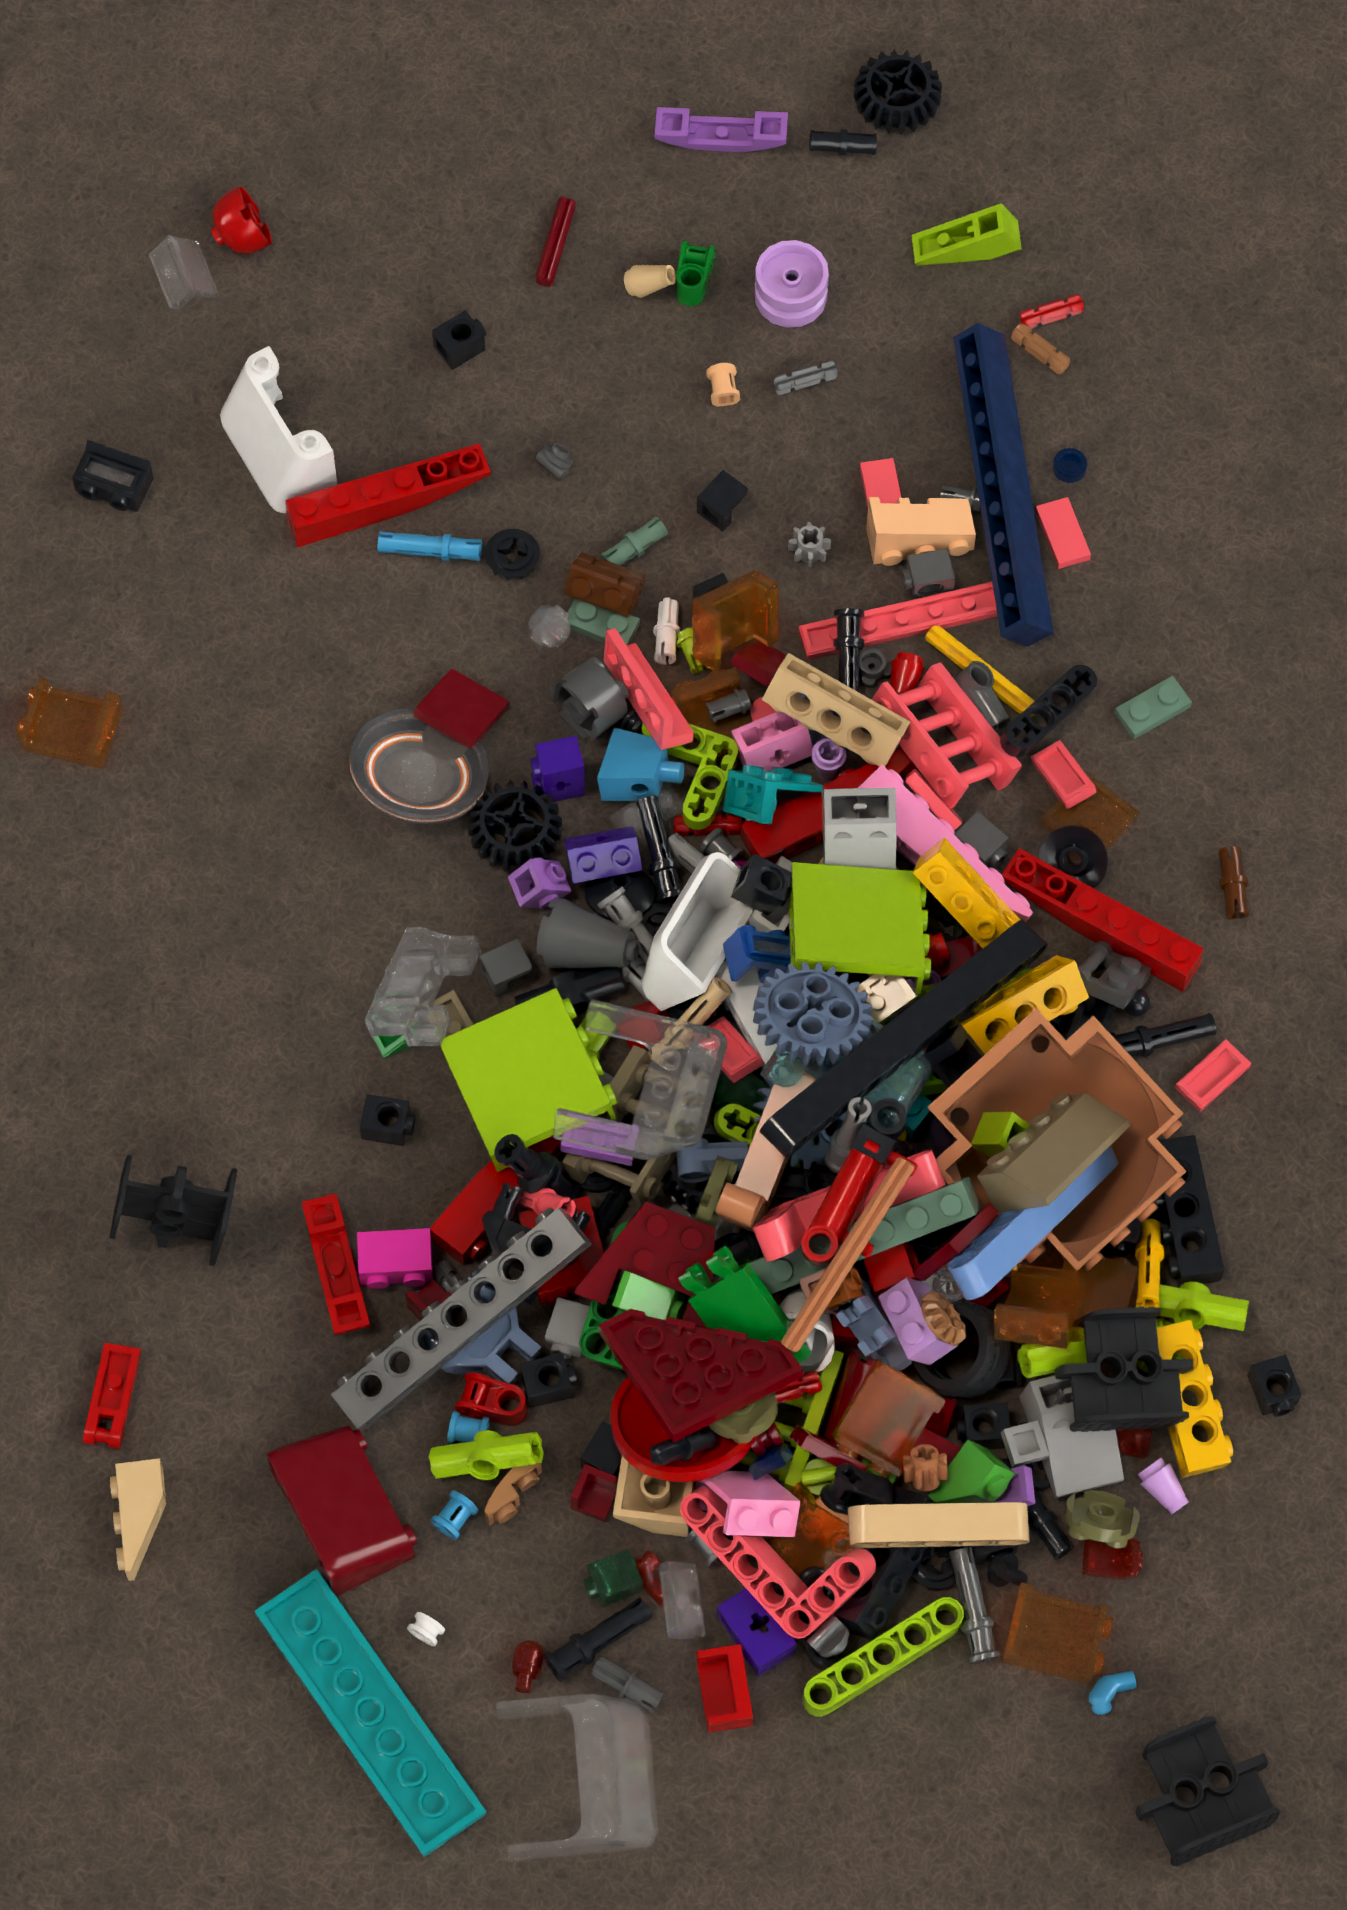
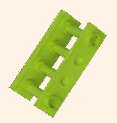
M834 1350L831 1362L822 1371L817 1372L822 1384L820 1392L810 1395L802 1393L803 1397L783 1402L802 1408V1413L808 1415L804 1426L801 1427L816 1435H819L843 1365L844 1353ZM775 1422L783 1440L791 1442L790 1446L796 1448L793 1459H785L783 1462L765 1455L757 1457L755 1452L749 1450L738 1463L778 1475L779 1480L784 1481V1488L795 1497H798L802 1485L801 1471H804L806 1465L810 1462L812 1453L801 1448L789 1437L794 1427Z

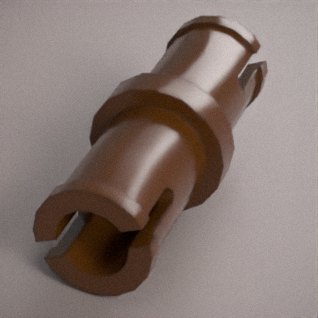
M1231 846L1232 860L1230 861L1227 847H1223L1218 851L1222 872L1219 884L1220 889L1224 890L1226 918L1230 920L1236 919L1235 906L1238 905L1240 919L1249 916V911L1247 909L1245 893L1248 880L1243 875L1241 848Z

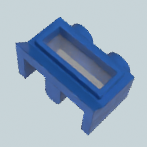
M746 925L738 928L723 943L731 981L738 982L752 967L760 968L757 971L760 983H764L766 976L774 978L777 968L785 974L787 972L788 964H790V938L786 936L783 930H773L766 933L756 931L754 926Z

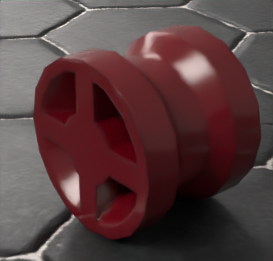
M775 1422L765 1432L756 1437L752 1449L757 1457L764 1455L767 1448L771 1446L778 1447L785 1443Z

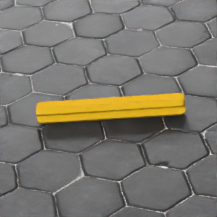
M934 625L929 629L925 636L926 641L961 669H965L973 661H979L988 666L994 676V683L991 686L994 693L1017 713L1021 714L1034 702L1031 697L942 627Z

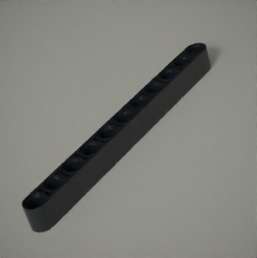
M1024 920L1017 921L775 1112L763 1124L759 1132L785 1158L790 1157L847 1112L850 1100L856 1097H861L860 1100H862L1031 965L1044 952L1048 944Z

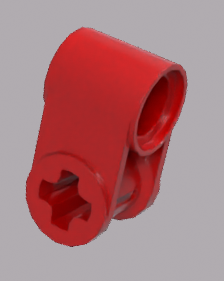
M465 1373L463 1380L466 1382L461 1400L456 1401L454 1406L457 1412L475 1419L489 1417L490 1421L506 1426H516L525 1420L528 1407L524 1392L520 1387L491 1379L479 1373ZM507 1400H516L520 1403L513 1411H505L501 1408L502 1404Z

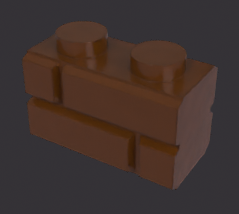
M582 552L571 564L564 595L628 617L640 600L646 574L601 558L597 560L595 556Z

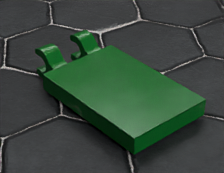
M726 1246L713 1253L714 1256L706 1261L709 1269L714 1274L722 1277L712 1283L706 1275L704 1268L698 1262L685 1270L686 1273L679 1277L682 1286L694 1293L688 1301L708 1328H722L745 1333L747 1338L768 1342L769 1339L781 1341L792 1324L751 1265L746 1263L740 1267ZM805 1342L798 1352L790 1350L798 1363L807 1359L812 1353Z

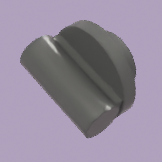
M556 442L553 445L545 444L535 458L536 461L560 481L568 475L569 468L574 462L570 456V450Z
M832 1614L806 1641L821 1656H835L846 1648L849 1630Z

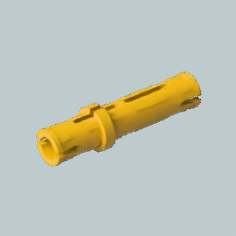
M1146 1219L1141 1223L1139 1243L1135 1249V1257L1138 1261L1137 1308L1160 1307V1262L1164 1259V1248L1161 1244L1162 1227L1159 1221L1155 1219Z

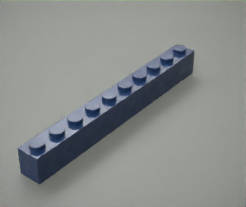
M977 323L954 336L953 340L1000 634L1003 638L1024 646H1030L1054 634L1005 335Z

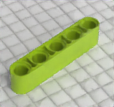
M951 1597L940 1598L810 1679L804 1688L802 1696L804 1709L815 1717L828 1715L954 1636L958 1632L964 1618V1610L961 1604ZM947 1610L954 1615L955 1622L951 1625H943L937 1620L936 1613ZM909 1630H917L923 1635L924 1642L919 1645H912L905 1639L904 1634ZM879 1649L887 1650L892 1655L893 1661L887 1665H881L874 1660L873 1653ZM847 1669H854L861 1675L862 1680L855 1685H851L843 1680L841 1673ZM815 1689H823L829 1694L830 1701L825 1704H816L811 1700L810 1693Z

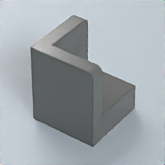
M518 938L479 955L480 969L495 998L508 993L509 981L532 971V965Z

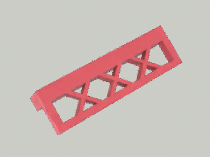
M616 628L606 630L603 661L614 679L622 681L628 689L629 696L627 699L660 750L693 742L694 731L637 644L626 645Z

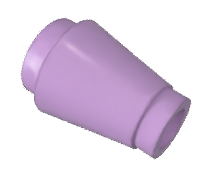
M830 738L817 742L811 752L817 773L822 779L831 780L835 778L846 759L845 748L837 746Z
M1162 1457L1138 1474L1143 1481L1140 1485L1167 1509L1171 1515L1189 1503L1171 1464H1166Z

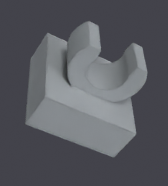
M1038 1420L1006 1428L1001 1432L1012 1468L1048 1458L1049 1452Z

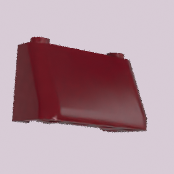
M349 1425L281 1446L266 1453L270 1472L277 1485H280L284 1497L287 1498L316 1554L320 1567H322L328 1578L327 1583L336 1597L415 1558L412 1546L418 1544L410 1525L407 1523L402 1526L374 1473L363 1451L368 1446L360 1429L353 1431Z

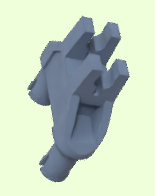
M479 1269L472 1273L473 1277L480 1272ZM483 1286L480 1291L482 1301L484 1303L491 1302L495 1297V1291ZM515 1307L441 1369L452 1374H465L467 1372L486 1373L494 1380L515 1384L518 1373L503 1361L500 1356L509 1347L526 1362L536 1360L541 1355L539 1352L541 1346L519 1328L517 1309ZM429 1330L424 1336V1345L429 1350H432L438 1344L439 1338L435 1330Z
M862 1279L861 1291L863 1296L857 1298L852 1304L838 1309L839 1313L835 1316L843 1327H849L860 1342L857 1346L865 1357L870 1356L893 1371L903 1370L912 1363V1360H908L883 1307L874 1297L873 1287L869 1286L870 1283Z

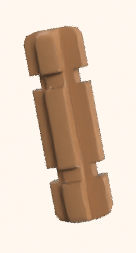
M1020 323L1013 330L1011 339L1019 346L1024 344L1027 352L1043 364L1049 363V368L1055 373L1062 374L1068 368L1070 358L1061 351L1057 353L1056 347L1037 333L1032 334V329Z

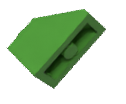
M624 1271L612 1306L621 1312L634 1309L645 1312V1316L662 1320L671 1317L681 1320L686 1308L684 1303L686 1297L674 1289Z
M967 1440L947 1468L948 1479L940 1480V1485L936 1489L931 1490L928 1496L935 1504L995 1503L997 1498L1007 1489L1008 1483L1015 1472L988 1448Z

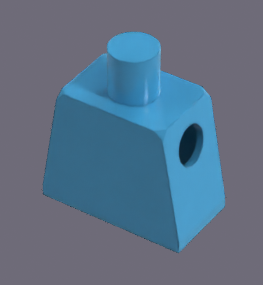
M614 728L597 777L601 801H637L647 796L659 797L663 782L682 783L684 763L669 761L667 749L660 750L653 737Z

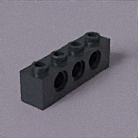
M1191 1135L1158 1140L1187 1171L1182 1175L1185 1183L1170 1197L1164 1192L1154 1201L1158 1206L1157 1209H1161L1164 1220L1159 1222L1162 1227V1243H1168L1171 1255L1166 1258L1169 1276L1176 1277L1178 1288L1186 1282H1199L1202 1284L1220 1282L1224 1273V1265L1196 1136ZM1185 1207L1190 1210L1192 1215L1181 1217L1175 1213L1174 1209ZM1190 1240L1195 1242L1199 1249L1188 1251L1181 1243Z
M897 1486L893 1488V1504H935L928 1495ZM927 1547L861 1548L872 1554L875 1559L876 1569L873 1576L834 1613L848 1628L849 1633L869 1640H874L877 1637ZM851 1562L849 1565L850 1572L859 1577L858 1567ZM833 1593V1595H832V1597L830 1598V1600H833V1601H834L835 1597H834V1593Z

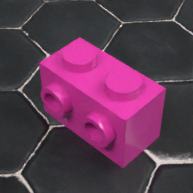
M430 1228L357 1232L360 1286L367 1285L371 1289H383L388 1287L389 1284L403 1283L407 1287H420L425 1285V1282H430L433 1279Z

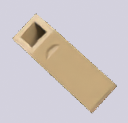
M160 1458L115 1464L116 1476L110 1477L112 1499L118 1498L120 1511L113 1512L114 1529L116 1535L122 1534L123 1544L122 1548H116L117 1564L119 1571L125 1570L128 1581L135 1579L166 1506L164 1473Z

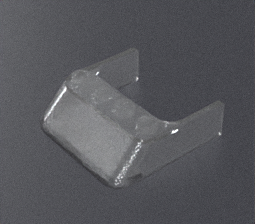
M590 1000L586 1030L643 1044L651 1053V1061L632 1125L558 1108L555 1116L553 1137L558 1140L643 1160L658 1158L698 1144L703 1137L727 1049L725 1035L711 1027Z
M598 1694L496 1702L498 1720L568 1713L572 1716L581 1807V1827L573 1837L565 1840L507 1845L508 1862L636 1851L649 1848L655 1843L659 1828L649 1716L644 1707L630 1699Z

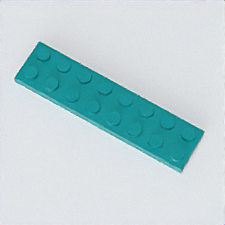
M317 1569L254 1611L258 1620L423 1858L486 1815V1810Z

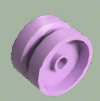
M791 240L781 241L769 246L760 255L755 268L756 282L754 292L755 304L761 315L773 324L789 328L802 327L811 323L823 312L827 302L829 272L828 263L819 250L811 244Z

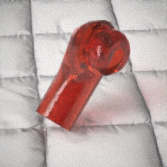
M648 1550L641 1558L637 1557L634 1566L641 1587L660 1607H663L673 1598L674 1594L653 1572L660 1567L661 1561L652 1551Z

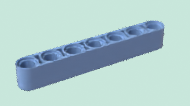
M1111 1145L1049 1206L1001 1212L972 1242L950 1261L948 1269L966 1300L976 1299L989 1292L1117 1167L1119 1160Z

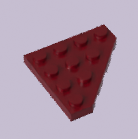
M629 1309L598 1325L599 1334L673 1443L803 1377L802 1367L790 1350L782 1345L781 1341L769 1339L768 1342L747 1338L745 1333L718 1328L717 1331L696 1327L694 1322L667 1317L666 1320L645 1316V1312Z

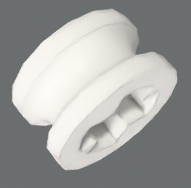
M417 1612L415 1614L416 1622L409 1624L407 1630L426 1644L436 1646L438 1643L436 1637L438 1634L442 1635L445 1632V1628L430 1616Z

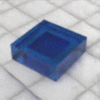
M783 1444L755 1458L748 1470L755 1481L786 1465L793 1457V1454L788 1445Z

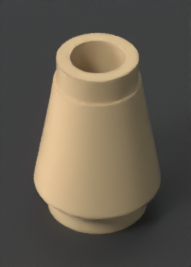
M633 265L624 275V284L627 292L631 296L639 298L673 285L676 281L675 270L671 265Z

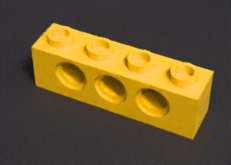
M945 837L918 858L913 874L982 948L986 947L1013 924L1021 920Z
M1056 955L1004 985L954 1026L960 1023L982 1052L986 1054L1035 1008L1048 1021H1051L1059 1015L1074 1012L1078 1008V1004L1087 1000L1089 996L1075 960ZM1047 991V997L1044 1001V995ZM1019 1007L1018 1015H1017V1017L1015 1018V1012H1016L1017 1008ZM990 1024V1030H989L988 1034L986 1035V1029H987L988 1025Z
M1191 1320L1158 1327V1348L1162 1360H1172L1173 1355H1181L1185 1359L1193 1360V1370L1179 1374L1182 1409L1189 1412V1418L1184 1420V1422L1167 1427L1181 1478L1224 1468L1231 1463L1230 1457L1233 1456V1447L1229 1436L1223 1434L1220 1421L1223 1420V1412L1220 1402L1217 1399H1213L1210 1386L1213 1385L1211 1369L1208 1364H1203L1200 1350L1203 1349L1201 1334L1197 1328H1193ZM1183 1390H1190L1195 1393L1198 1400L1197 1406H1189L1183 1401ZM1194 1425H1199L1206 1430L1208 1435L1206 1442H1200L1194 1438L1192 1434V1427Z

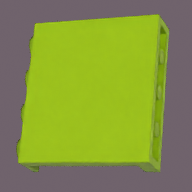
M792 862V875L788 885L792 888L788 899L790 963L797 970H801L802 962L806 961L809 969H815L816 964L820 962L823 971H828L834 966L837 972L914 977L915 994H921L923 980H929L931 973V959L925 958L929 952V934H923V931L927 930L928 911L922 910L926 903V887L920 886V880L913 874V871Z
M557 988L438 1040L497 1172L510 1167L509 1165H501L494 1156L497 1143L506 1135H518L524 1141L525 1146L528 1147L564 1131L565 1128L580 1124L606 1111L611 1121L616 1119L612 1105L618 1102L609 1083L604 1086L599 1079V1076L604 1075L602 1067L596 1055L588 1056L585 1048L591 1045L582 1026L575 1028L572 1019L577 1017L569 998L561 999Z

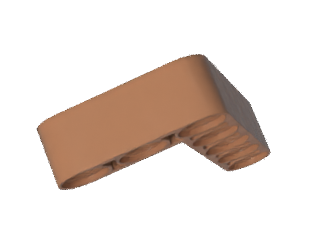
M786 1055L736 1184L728 1182L720 1196L716 1214L724 1222L754 1233L752 1226L768 1212L789 1157L785 1158L759 1131L775 1112L820 1078L822 1067L812 1063L805 1066L803 1060L798 1058L790 1062L789 1055Z

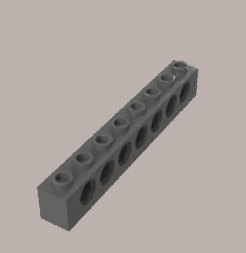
M549 1208L541 1213L534 1220L537 1225L526 1234L524 1231H521L513 1236L506 1243L508 1249L498 1257L493 1254L485 1259L477 1267L480 1272L471 1280L464 1278L457 1282L449 1290L452 1294L441 1304L439 1301H436L428 1306L421 1313L423 1317L421 1321L413 1327L410 1324L404 1326L392 1337L395 1340L393 1344L385 1350L381 1347L372 1352L364 1360L367 1364L357 1373L354 1371L347 1373L336 1383L338 1389L331 1396L357 1429L366 1430L592 1245L565 1209L557 1208L553 1210ZM548 1236L552 1241V1250L548 1255L542 1257L537 1252V1243L542 1237ZM519 1259L523 1263L524 1272L519 1279L513 1280L509 1275L508 1269L514 1260ZM491 1283L495 1288V1297L491 1302L484 1303L480 1297L481 1288L485 1284ZM462 1306L467 1312V1319L463 1325L457 1327L452 1321V1313L457 1307ZM433 1329L437 1332L439 1340L437 1346L429 1350L424 1345V1336L429 1330ZM401 1353H406L410 1358V1366L404 1373H400L395 1365L396 1358ZM373 1376H377L381 1380L382 1388L380 1393L373 1397L368 1392L367 1384Z

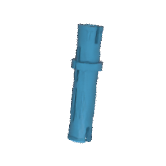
M379 531L377 550L378 553L440 557L442 561H450V558L480 561L482 539L452 537V534L427 536Z

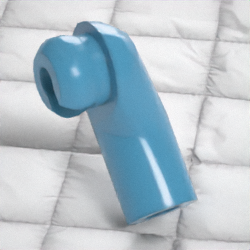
M1133 1670L1105 1675L1098 1679L1089 1693V1703L1092 1704L1091 1708L1095 1714H1108L1112 1709L1110 1701H1112L1116 1693L1137 1688Z

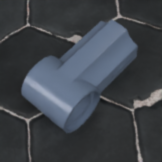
M703 1138L679 1140L676 1143L678 1179L687 1183L708 1180L718 1155L738 1163L734 1175H739L748 1153L747 1141L709 1143L708 1140Z

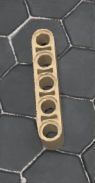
M1021 1502L857 1505L848 1508L850 1547L1005 1546L1026 1544L1030 1541L1027 1504Z

